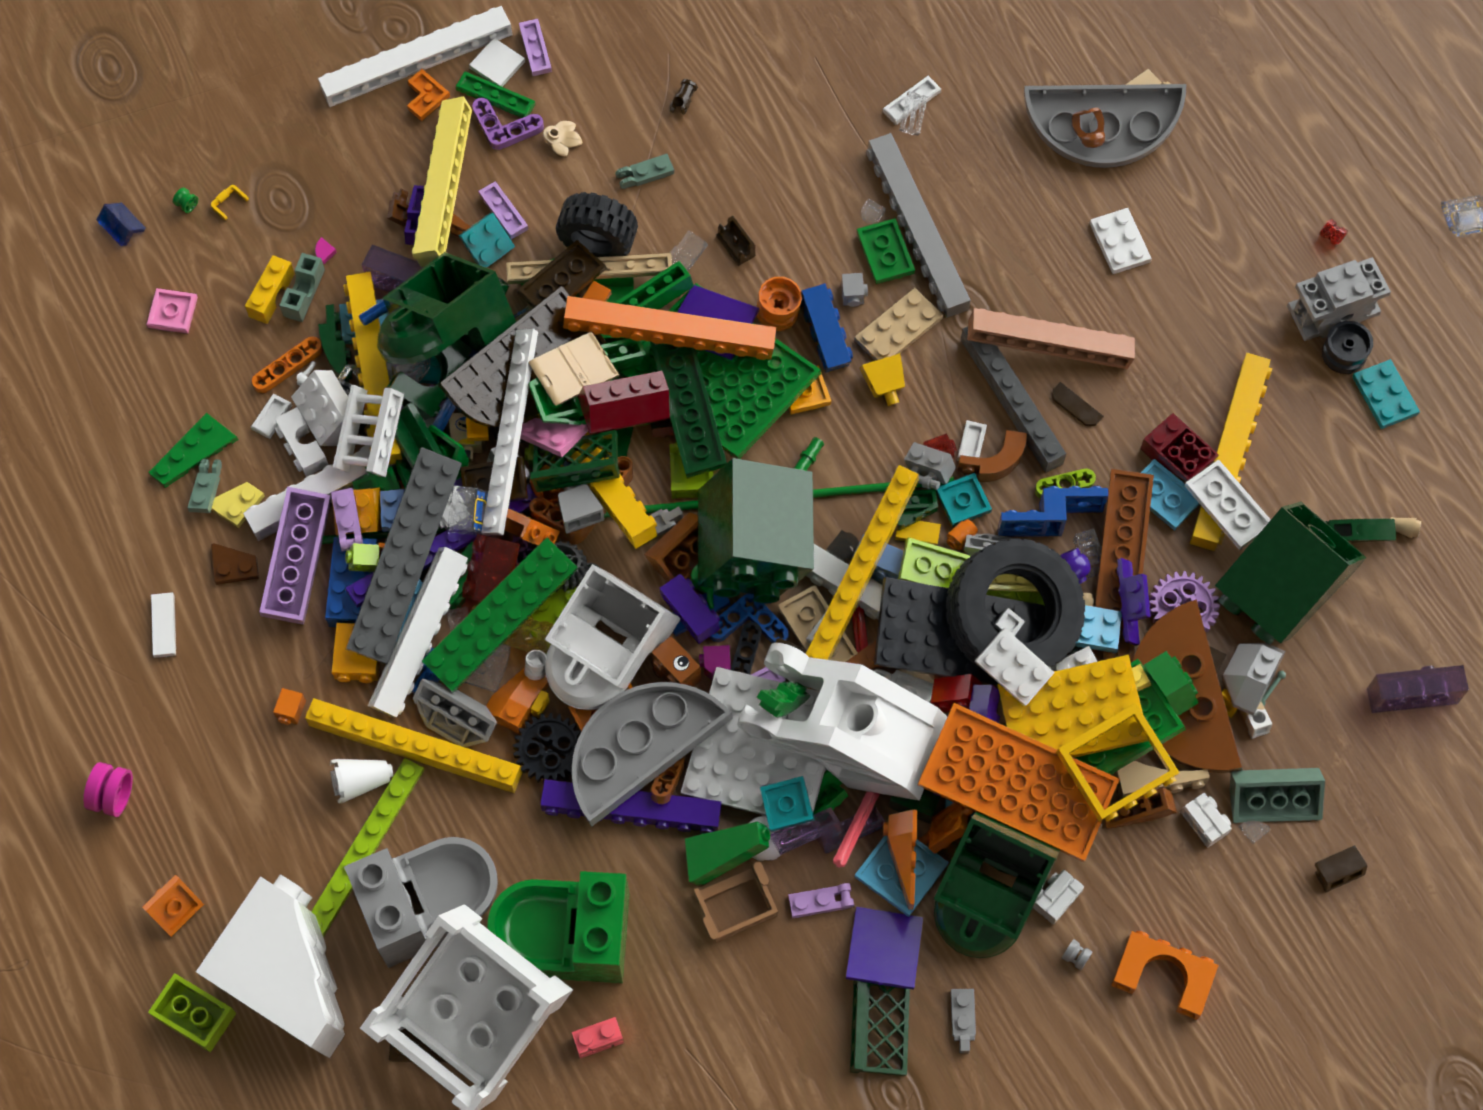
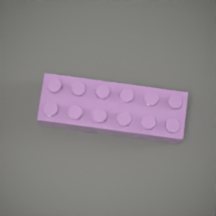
M287 487L260 607V615L262 617L304 625L330 509V495Z

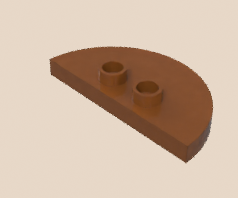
M1196 599L1184 603L1162 616L1143 637L1133 661L1139 659L1144 666V664L1167 651L1171 658L1175 656L1178 659L1182 670L1188 673L1193 681L1192 684L1198 691V694L1195 696L1199 703L1178 716L1186 730L1162 744L1170 758L1195 770L1207 769L1208 772L1213 773L1241 771L1242 765Z

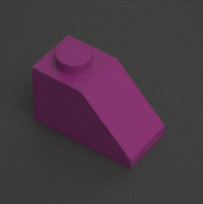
M729 645L703 646V654H699L700 667H704V674L712 681L716 667L731 670Z

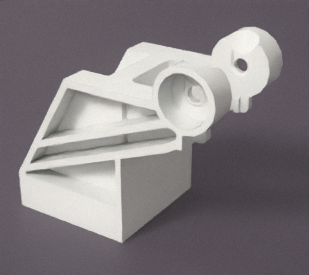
M772 643L765 657L764 665L772 672L787 678L794 684L798 682L803 686L820 691L809 718L804 722L787 720L782 717L776 718L765 709L757 712L754 708L745 705L737 722L738 727L753 737L768 741L773 746L818 760L848 788L920 800L924 788L917 784L947 716L938 707L861 664L811 658L790 645Z

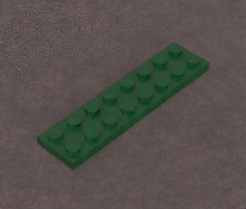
M650 341L657 370L663 371L669 389L670 418L686 477L690 478L721 469L727 464L696 349L684 346L675 347L664 343L655 344Z

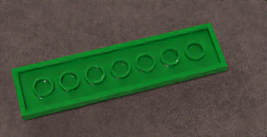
M546 537L422 662L454 693L578 570V567Z

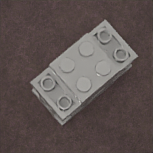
M1372 257L1360 262L1353 260L1318 272L1316 277L1297 283L1295 288L1300 297L1298 300L1289 302L1287 307L1304 341L1318 336H1321V338L1327 337L1331 328L1339 322L1347 320L1360 323L1380 315L1381 309L1377 301L1389 296L1391 291Z

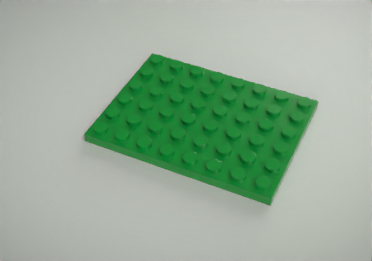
M690 290L669 310L670 312H678ZM776 338L771 360H760L756 357H740L737 355L730 360L705 350H696L723 450L736 459H740L821 375V369ZM641 340L646 354L641 364L617 370L619 375L627 378L658 372L650 341Z

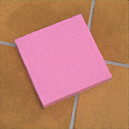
M156 288L146 324L147 327L188 334L198 298L197 294Z

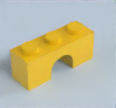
M274 255L271 257L245 304L250 318L265 324L269 323L277 308L275 301L279 290H286L295 275L290 261Z

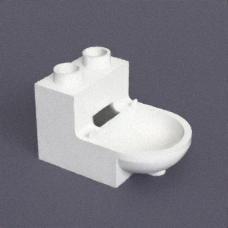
M592 564L545 638L546 641L551 643L545 662L549 686L554 694L569 706L582 710L599 709L608 700L627 689L647 655L670 637L681 618L611 573ZM599 620L603 621L614 632L628 638L623 645L595 628Z

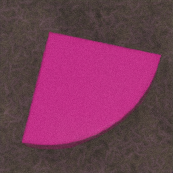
M322 237L318 240L315 253L317 257L322 259L324 265L337 252Z

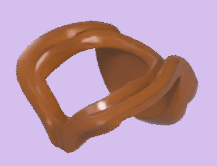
M1099 108L1079 111L1072 116L1073 129L1085 147L1097 148L1105 142L1104 117ZM1093 112L1098 123L1097 130L1092 133H1085L1080 127V115Z

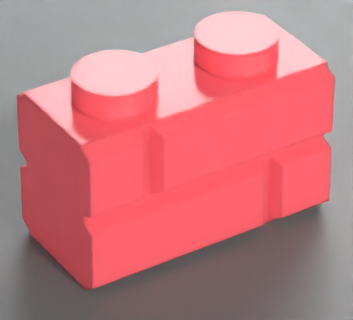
M616 1017L572 1032L580 1059L609 1049L612 1045L618 1046L624 1043Z

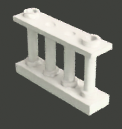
M351 385L333 467L349 473L351 465L367 466V472L386 477L404 394L392 388H385L383 396L367 395L368 390ZM364 404H381L378 417L362 415ZM360 423L376 425L374 437L357 436ZM355 444L372 446L369 458L354 457Z

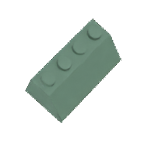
M1319 768L1241 770L1230 772L1229 791L1233 823L1322 820L1325 779Z

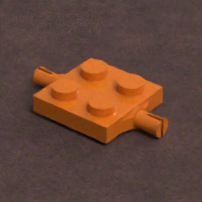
M955 802L932 817L930 830L927 834L920 837L919 841L924 845L929 843V849L934 853L947 848L950 843L963 837L967 828L968 817L974 811Z

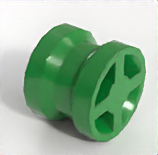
M183 187L175 193L172 202L175 206H180L185 213H190L197 206L199 198L195 194H190L189 190Z

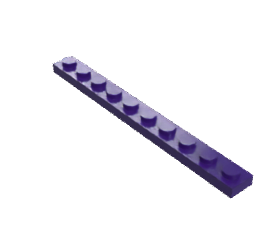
M530 484L527 485L528 499L509 502V509L521 514L530 510V502L537 498L531 490ZM485 509L482 510L481 522H483ZM473 516L434 537L423 570L431 566L440 547H447L456 552L471 542L485 536L480 532L472 530ZM374 572L346 587L347 594L357 608L362 606Z

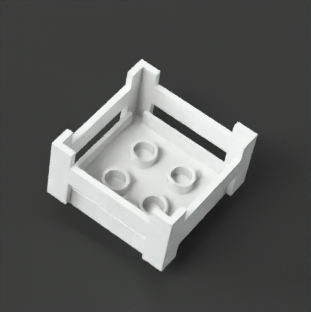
M465 904L438 915L425 934L428 936L426 941L382 1004L371 1011L360 1029L378 1043L384 1039L387 1040L453 1093L455 1097L452 1103L459 1109L481 1110L497 1098L508 1082L504 1078L548 1016L561 1008L573 989L556 976L551 978L546 976L480 924L482 918ZM445 932H449L405 996L402 997L401 995ZM406 1028L472 1081L474 1085L471 1087L466 1085L400 1031Z

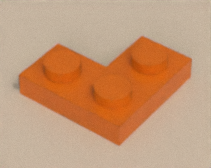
M423 69L408 80V85L419 95L407 105V108L421 121L438 108L443 100H447L450 97V92Z

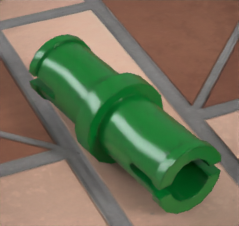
M812 438L806 450L801 452L800 459L794 469L807 471L810 465L816 462V456L824 446V442L819 438Z

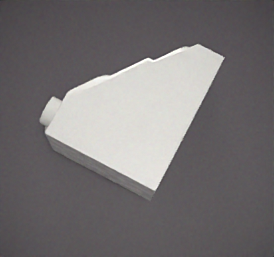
M281 874L274 884L260 876L196 972L311 1048L330 1058L345 1035L343 1030L344 1020L334 994L338 988L325 955L326 944L316 916L306 908L313 897Z

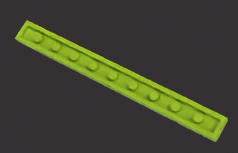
M404 758L311 911L316 916L323 937L353 889L344 866L375 853L424 772V768Z

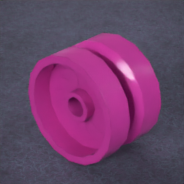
M97 763L93 767L85 786L83 799L85 809L94 812H100L103 809L105 815L119 817L124 811L131 794L133 784L132 771L122 767H117L114 770L110 764Z

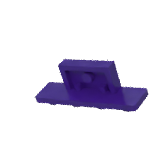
M1120 558L1118 559L1117 574L1120 581L1119 595L1122 602L1123 637L1126 643L1137 646L1140 644L1138 620L1151 617L1147 575L1139 574L1133 576L1132 562Z

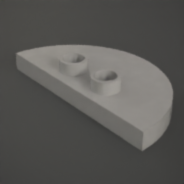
M1186 84L1024 86L1026 111L1040 138L1056 153L1068 160L1086 166L1101 168L1127 165L1155 151L1174 130L1180 118L1186 97ZM1097 107L1102 111L1104 117L1105 142L1097 148H1088L1081 143L1080 138L1075 133L1072 126V116L1076 112L1088 111L1091 108ZM1093 112L1080 115V127L1085 133H1092L1097 130L1098 123Z
M658 682L636 686L616 695L602 705L584 726L576 743L572 760L574 792L578 804L591 827L732 720L733 717L730 710L705 691L673 682Z

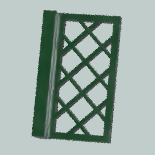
M616 430L583 436L554 464L549 461L555 454L549 452L543 458L540 456V451L545 450L534 445L533 472H531L530 479L536 492L620 478L618 468V434ZM612 438V441L606 447L601 444L604 440ZM584 443H591L586 450L580 448ZM597 447L602 450L596 456L590 454ZM576 451L581 453L575 460L570 458ZM607 453L612 456V458L601 460ZM586 457L591 459L590 462L581 463ZM565 461L570 463L569 466L560 467ZM544 465L550 467L547 470L539 471Z
M853 981L850 1073L866 1072L899 1076L907 1075L910 989L900 988L904 989V999L897 1003L889 992L899 987ZM870 986H878L884 993L877 1001L869 994ZM885 996L895 1006L887 1014L878 1004ZM874 1006L883 1016L877 1023H874L868 1017L869 1010ZM896 1008L903 1015V1021L898 1026L888 1016ZM884 1019L894 1028L887 1036L877 1027ZM873 1029L882 1038L875 1047L868 1040V1033ZM895 1031L902 1037V1044L897 1049L888 1040V1037ZM883 1042L893 1051L886 1059L876 1050ZM872 1052L881 1061L877 1067H867V1056ZM894 1054L901 1060V1070L893 1069L887 1062Z

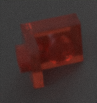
M947 433L923 442L924 446L942 452L945 450L954 459L957 448L954 440H950Z

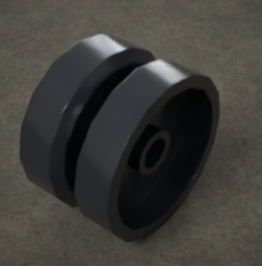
M1347 320L1339 322L1331 328L1322 347V358L1325 364L1337 373L1352 374L1358 372L1364 367L1371 353L1373 337L1370 331L1361 323Z

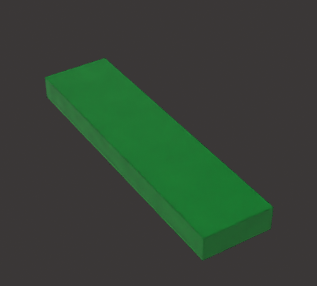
M465 71L455 86L456 90L475 99L485 98L492 106L520 118L530 115L536 105L532 99Z

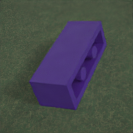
M679 574L659 588L662 599L674 614L681 618V623L698 644L720 630L719 616L714 610L710 611L706 606L707 602L701 594H696L694 591L695 587L690 579H684Z

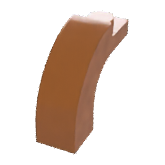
M1006 430L1002 450L990 458L960 455L958 471L967 475L978 474L979 482H991L1004 478L1020 463L1026 445L1027 433Z

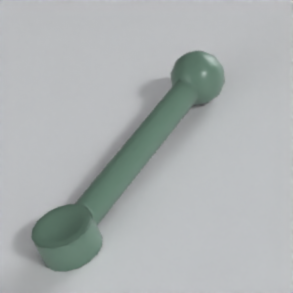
M1284 671L1278 672V677L1261 700L1263 706H1265L1266 699L1280 680L1286 677Z

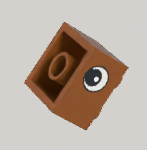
M672 636L651 652L652 670L658 678L663 677L667 682L685 684L692 687L701 681L700 665Z

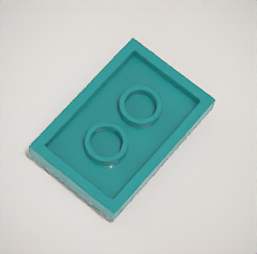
M1391 359L1353 374L1352 378L1380 429L1407 420L1420 413Z

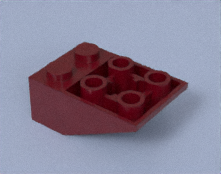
M1174 413L1143 439L1140 448L1152 461L1155 459L1171 473L1185 481H1189L1202 472L1219 456L1217 452Z

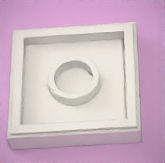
M493 38L469 64V67L489 82L503 87L525 63V58Z

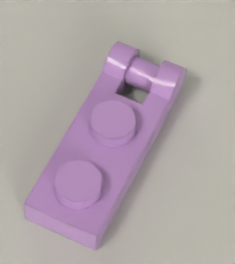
M353 488L331 492L341 550L347 551L353 543L363 544ZM354 532L355 538L347 539L346 534Z
M850 883L788 894L792 918L854 907V901L850 897ZM841 894L842 900L835 902L834 895Z

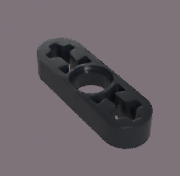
M748 622L743 626L731 667L732 671H739L742 662L745 663L744 673L751 675L762 635V630L758 623ZM751 629H755L756 634H753L752 643L748 642V632ZM747 647L753 653L750 657L745 658L740 654L741 649Z

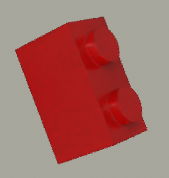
M972 674L936 678L933 683L930 703L944 713H949L954 703L969 709L973 686L983 685V683Z

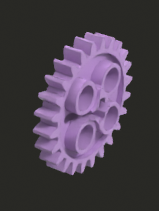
M1184 571L1182 577H1180L1175 572L1173 578L1167 574L1165 581L1160 579L1158 582L1159 586H1154L1153 591L1155 593L1150 594L1149 598L1152 599L1149 601V605L1152 607L1150 615H1156L1153 619V623H1156L1162 616L1180 606V604L1197 599L1198 607L1204 612L1200 614L1205 632L1208 633L1210 626H1214L1216 622L1214 619H1217L1219 615L1216 612L1220 608V605L1216 604L1219 596H1212L1215 588L1208 589L1210 582L1203 584L1202 576L1196 580L1195 573L1187 577V573ZM1189 589L1193 594L1187 595L1183 590ZM1170 598L1174 601V604H1168L1164 599Z

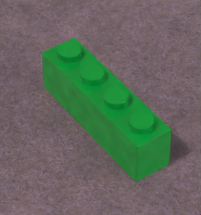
M678 261L615 303L659 310L693 288V281L689 272Z

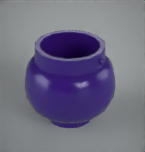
M1079 548L1061 554V558L1065 559L1071 566L1072 571L1075 572L1079 584L1086 581V576L1091 570V564L1087 556L1081 553Z

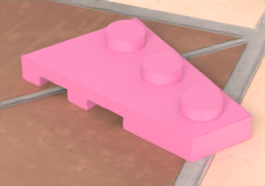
M533 418L522 424L520 439L563 457L588 432L586 424L542 423L541 418Z

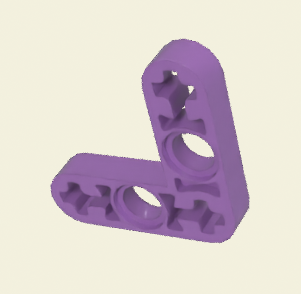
M478 98L473 102L474 115L493 149L500 150L541 133L544 128L543 119L538 114H531L502 126L487 99ZM479 106H482L483 108H485V112H486L485 115H483V112H482V110L479 108ZM488 120L495 122V125L492 127H486L484 124ZM535 122L536 124H538V126L534 127V125H531V123ZM515 128H519L522 131L519 135L511 134V131ZM498 137L501 141L498 142L495 138Z

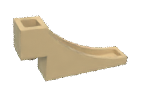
M1133 761L1111 775L1119 778L1117 789L1121 800L1168 771ZM1207 769L1179 771L1180 773L1175 776L1177 781L1167 787H1164L1162 784L1155 789L1165 788L1172 793L1181 792L1183 788L1187 787L1199 789L1208 782L1210 778Z

